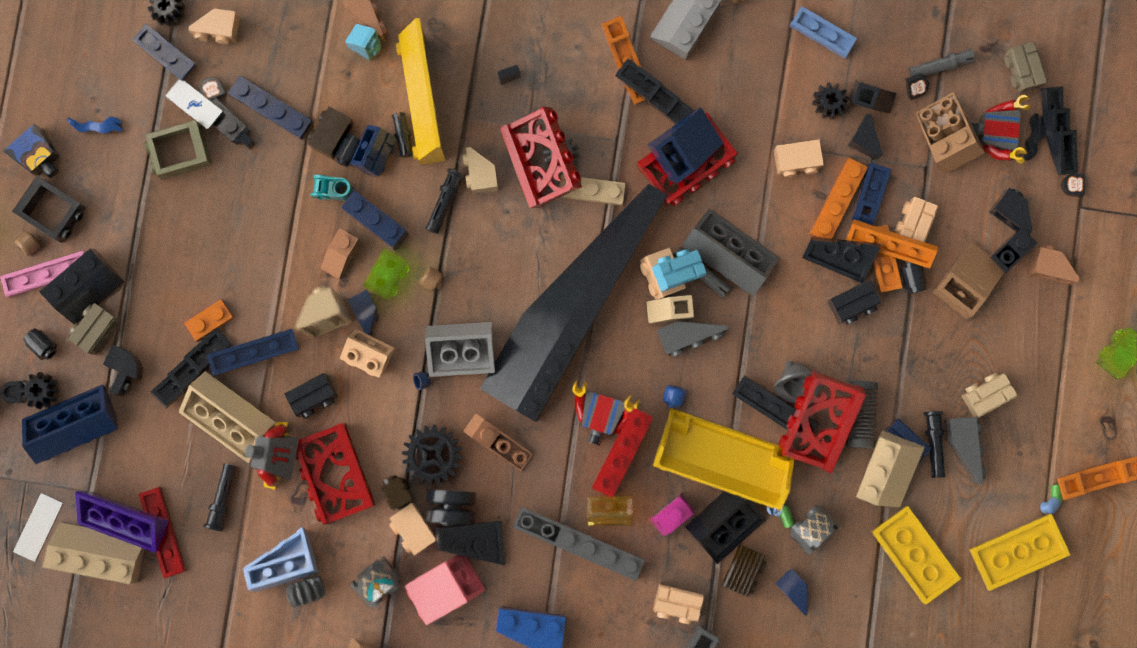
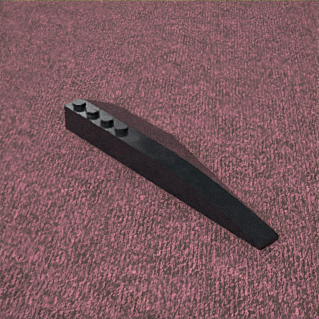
M647 184L522 314L496 359L495 373H488L480 387L481 390L534 422L538 420L665 200L666 193Z

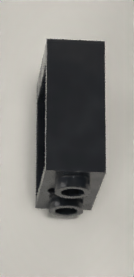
M36 176L12 212L54 240L62 243L72 234V228L75 223L83 218L86 207L44 179ZM47 190H50L72 205L54 232L30 217V214Z

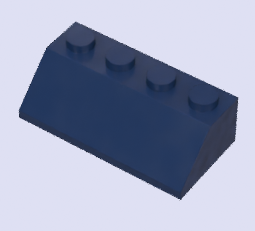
M102 384L22 419V447L35 464L50 460L54 456L68 452L77 446L89 443L93 439L110 434L118 429L117 415L105 386Z

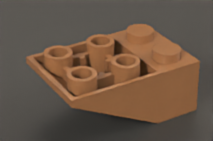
M954 92L915 113L935 162L945 174L985 154L979 138Z
M971 242L932 293L965 319L973 317L985 302L1004 272L990 258L989 254Z

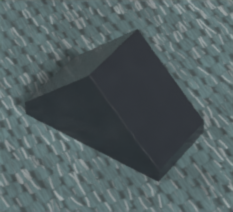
M866 114L848 146L873 160H877L883 153L871 114Z

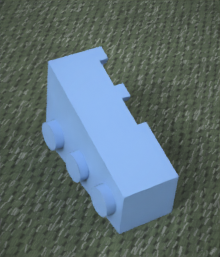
M303 527L300 528L286 540L284 539L278 546L244 567L248 590L258 592L319 573L308 530Z

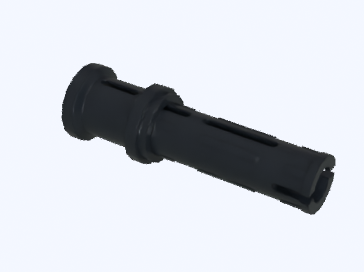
M450 168L447 169L448 174L444 184L439 187V191H441L440 196L425 227L426 230L435 234L439 233L453 197L458 195L457 189L462 179H465L464 174Z
M943 411L923 412V415L926 416L927 425L925 434L928 436L929 446L932 448L930 450L931 478L946 477L942 435L945 433V429H942L941 415H943Z
M225 463L223 464L214 502L208 507L210 512L207 522L203 525L204 528L220 532L223 531L221 526L224 516L228 513L226 504L237 466Z

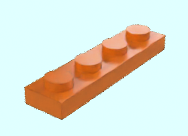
M849 157L847 158L809 235L832 239L868 168L867 166Z
M854 219L846 238L849 241L881 244L880 253L926 268L931 267L938 251V246Z

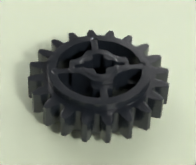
M425 425L424 433L416 429L417 437L409 435L412 443H404L409 450L401 453L408 456L402 463L410 465L405 471H414L412 479L420 476V484L427 479L428 486L432 485L433 480L436 481L437 485H441V478L448 482L449 473L456 476L453 468H461L456 463V460L463 459L462 456L457 455V452L461 451L462 447H455L459 439L451 440L453 432L445 435V427H442L438 432L437 425H433L432 431ZM430 437L441 439L433 446L423 442V440ZM446 446L450 450L449 463L444 460L442 455ZM416 448L422 453V460L419 465H417L415 460ZM425 448L432 452L436 450L437 453L435 455L439 461L434 459L429 461V454ZM431 465H437L442 469V471L434 474L424 472Z

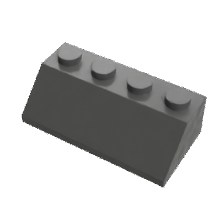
M711 209L707 210L682 245L684 248L689 249L690 252L697 250L701 260L708 266L713 267L723 274L725 278L733 281L745 292L753 296L780 259Z

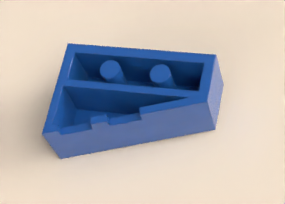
M500 607L496 632L528 648H562L566 615Z

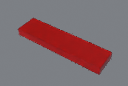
M158 487L139 493L138 496L143 511L169 520L159 550L156 552L163 579L186 572L162 488Z

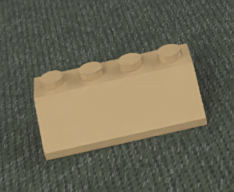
M323 286L313 291L314 294L308 296L296 323V328L313 339L350 324L353 321L344 299L332 288Z
M206 371L189 385L179 410L181 415L247 463L252 458L246 457V447L250 444L255 445L256 438L264 436L276 423Z
M60 522L47 545L43 567L133 584L138 583L145 549L87 527Z

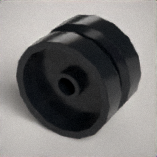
M428 490L427 501L432 504H441V508L427 509L426 521L440 522L443 525L475 524V512L462 509V505L472 506L476 504V492Z

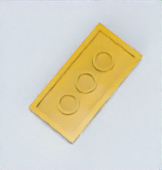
M908 506L899 510L871 531L924 605L961 579Z
M1047 514L969 549L989 591L1070 555L1052 514Z

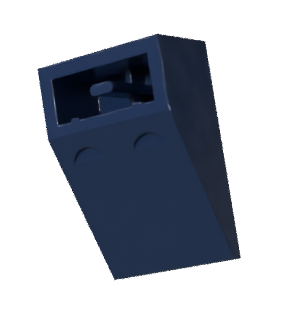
M700 107L647 145L669 180L679 183L696 171L723 142Z

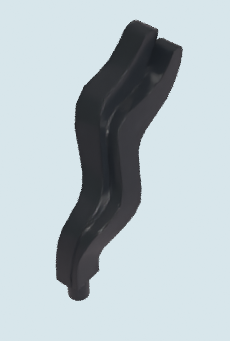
M1038 113L1033 114L1029 120L1031 135L1025 141L1027 154L1023 157L1025 161H1029L1036 156L1038 142L1046 134L1043 115L1038 118Z

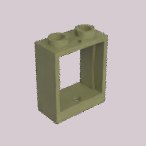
M196 120L146 134L147 142L144 144L147 153L151 154L153 162H150L151 170L154 175H157L162 180L212 165L202 127ZM190 131L197 158L163 168L156 141Z

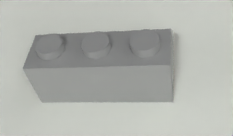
M673 0L651 34L650 39L686 60L717 12L721 0Z
M492 322L426 326L425 344L429 377L495 373Z

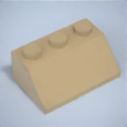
M881 431L856 497L877 506L900 507L924 446Z

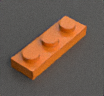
M888 225L878 226L889 231ZM878 252L873 262L879 293L902 289L896 258Z

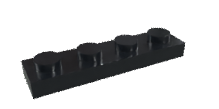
M746 375L742 377L732 392V395L788 430V419L790 415L794 416L797 408ZM808 417L810 428L814 432L819 423ZM801 423L798 430H803Z

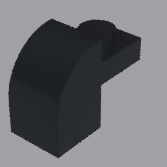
M111 345L103 365L118 371L110 392L124 397L125 393L127 394L132 387V378L141 380L143 368L135 354L118 346Z

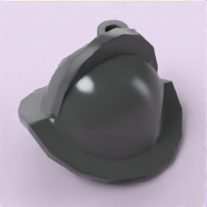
M787 361L781 378L774 385L777 395L785 401L796 403L798 396L803 395L805 390L803 388L804 381L807 376H811V369L802 363ZM822 385L815 388L814 395L819 392Z

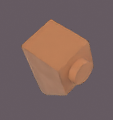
M339 228L328 246L320 269L340 280L362 244L361 241Z
M1043 245L1034 250L1029 275L1068 285L1079 282V277L1063 252L1056 251V247Z

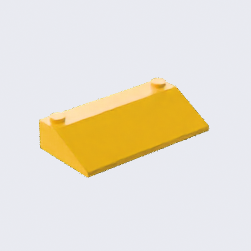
M416 18L398 35L399 42L396 43L397 54L402 55L416 143V146L412 147L414 159H418L420 165L446 161L442 150L425 53L426 36L420 18Z
M671 408L653 466L764 504L767 507L781 510L790 491L794 459L782 456L780 447L776 444Z

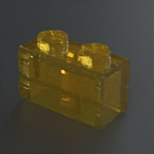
M587 496V520L589 526H633L632 496H613L612 498L609 496Z

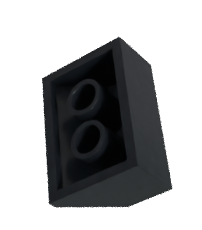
M90 248L39 292L56 311L71 323L76 324L84 317L83 312L89 305L93 306L94 303H101L125 281L96 249Z
M724 491L700 514L693 518L685 528L718 564L766 519L752 500Z

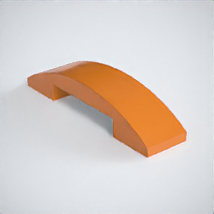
M622 15L602 23L601 25L618 71L628 58L641 67ZM625 85L634 104L644 101Z
M1137 456L1057 478L1063 500L1116 484L1137 480Z

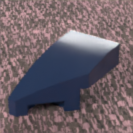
M366 289L348 299V302L364 333L371 336V330L379 315Z
M791 568L775 584L807 616L808 586Z

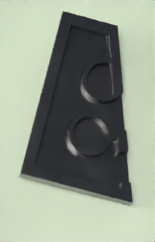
M811 237L802 258L863 283L881 248V244Z

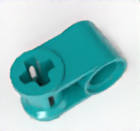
M313 175L315 182L313 193L310 196L312 198L346 201L354 192L353 186L344 178ZM347 185V191L344 194H338L339 187Z

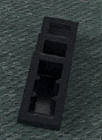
M629 58L615 75L633 92L674 124H677L695 111Z
M1063 86L1041 88L1045 132L1058 175L1078 173L1077 130L1070 129V108H1064Z
M215 329L183 357L184 360L173 368L161 383L151 390V394L167 409L189 388L191 383L210 368L207 354L229 348L232 343L219 330Z

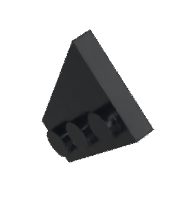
M501 521L435 528L438 551L504 565Z

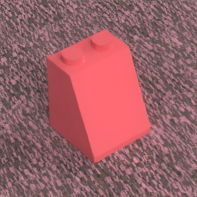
M460 555L453 557L405 585L408 597L415 604L419 617L426 625L467 603L486 590L468 557Z

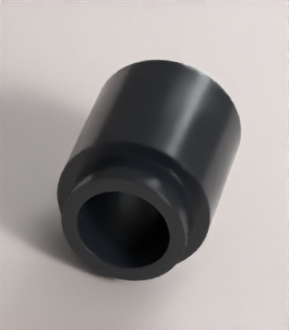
M347 134L346 138L342 139L334 155L337 158L336 162L348 168L361 140L351 134Z
M911 262L905 263V268L901 269L909 294L927 290L926 284L928 283L923 266Z
M34 328L24 336L23 341L26 347L40 360H49L56 354L57 344L42 330Z

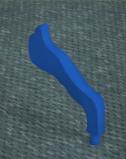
M70 117L67 118L70 125L81 133L96 131L108 134L111 131H123L121 127L116 125L122 124L116 117H109L101 123L88 121L84 124H80Z

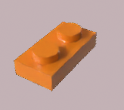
M220 299L184 324L194 340L198 342L215 329L234 319L224 301Z

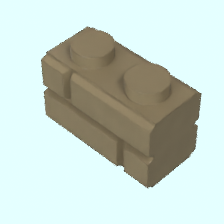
M1035 42L1013 47L1005 53V66L1010 68L1012 73L1011 85L1014 89H1017L1018 94L1041 88L1048 83Z
M96 303L93 306L89 305L84 310V318L80 323L72 326L69 332L71 335L68 338L92 355L96 354L120 321L118 317Z

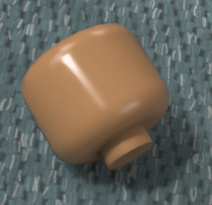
M25 232L15 240L17 247L26 256H31L41 247L39 237L36 234L32 235L30 232Z
M428 267L420 277L419 284L428 291H433L435 288L439 289L443 283L441 281L442 274L433 267Z

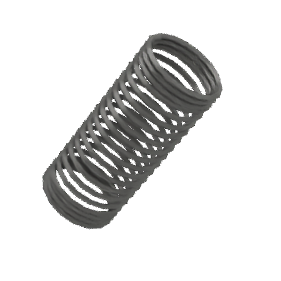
M850 381L851 385H858L866 390H878L877 382ZM865 391L867 394H877L875 391ZM866 395V396H865V397H868V398H877V396H875V395ZM864 399V400H863V401H869V402H877L876 399ZM862 403V405H877L876 403ZM860 407V409H877L876 407ZM859 410L858 413L876 414L877 412ZM857 414L856 417H874V418H876L877 416H876V415ZM856 418L849 432L851 435H848V438L851 439L846 440V446L874 449L875 442L872 441H875V439L859 437H875V435L859 433L876 432L858 429L876 428L857 425L876 424L857 421H876V419Z

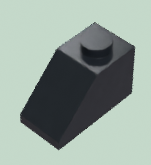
M1008 188L1002 193L989 213L1015 232L1024 228L1030 235L1033 230L1028 201L1023 198L1024 195L1020 191Z

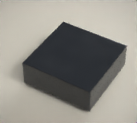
M518 65L497 72L501 85L521 78Z

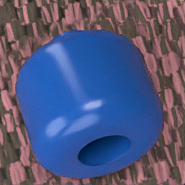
M668 385L663 395V401L667 403L669 408L681 407L684 404L687 392L681 387Z

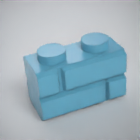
M685 249L676 253L677 257L673 259L670 256H666L657 260L658 264L653 266L652 270L660 291L663 292L706 275V270L697 250L690 252L689 249Z

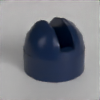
M414 373L413 382L417 390L430 386L432 380L431 378L428 379L429 373Z

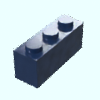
M355 190L341 207L345 213L395 251L409 235L406 229Z

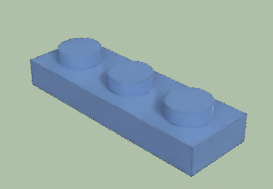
M801 6L790 24V27L844 59L857 40L856 37Z

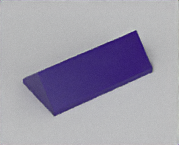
M77 490L75 492L77 522L79 525L154 553L159 550L169 520L91 491Z

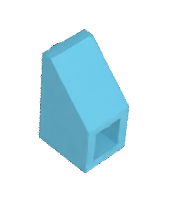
M359 24L354 26L345 41L349 49L368 60H371L372 56H376L381 49V41L376 30Z

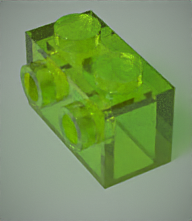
M383 248L362 286L388 301L390 297L393 298L399 289L397 284L400 278L404 279L409 271V267H407L408 261Z
M1130 327L1122 330L1118 329L1111 337L1113 340L1111 344L1104 346L1098 353L1099 358L1095 362L1115 379L1124 378L1137 362V333Z

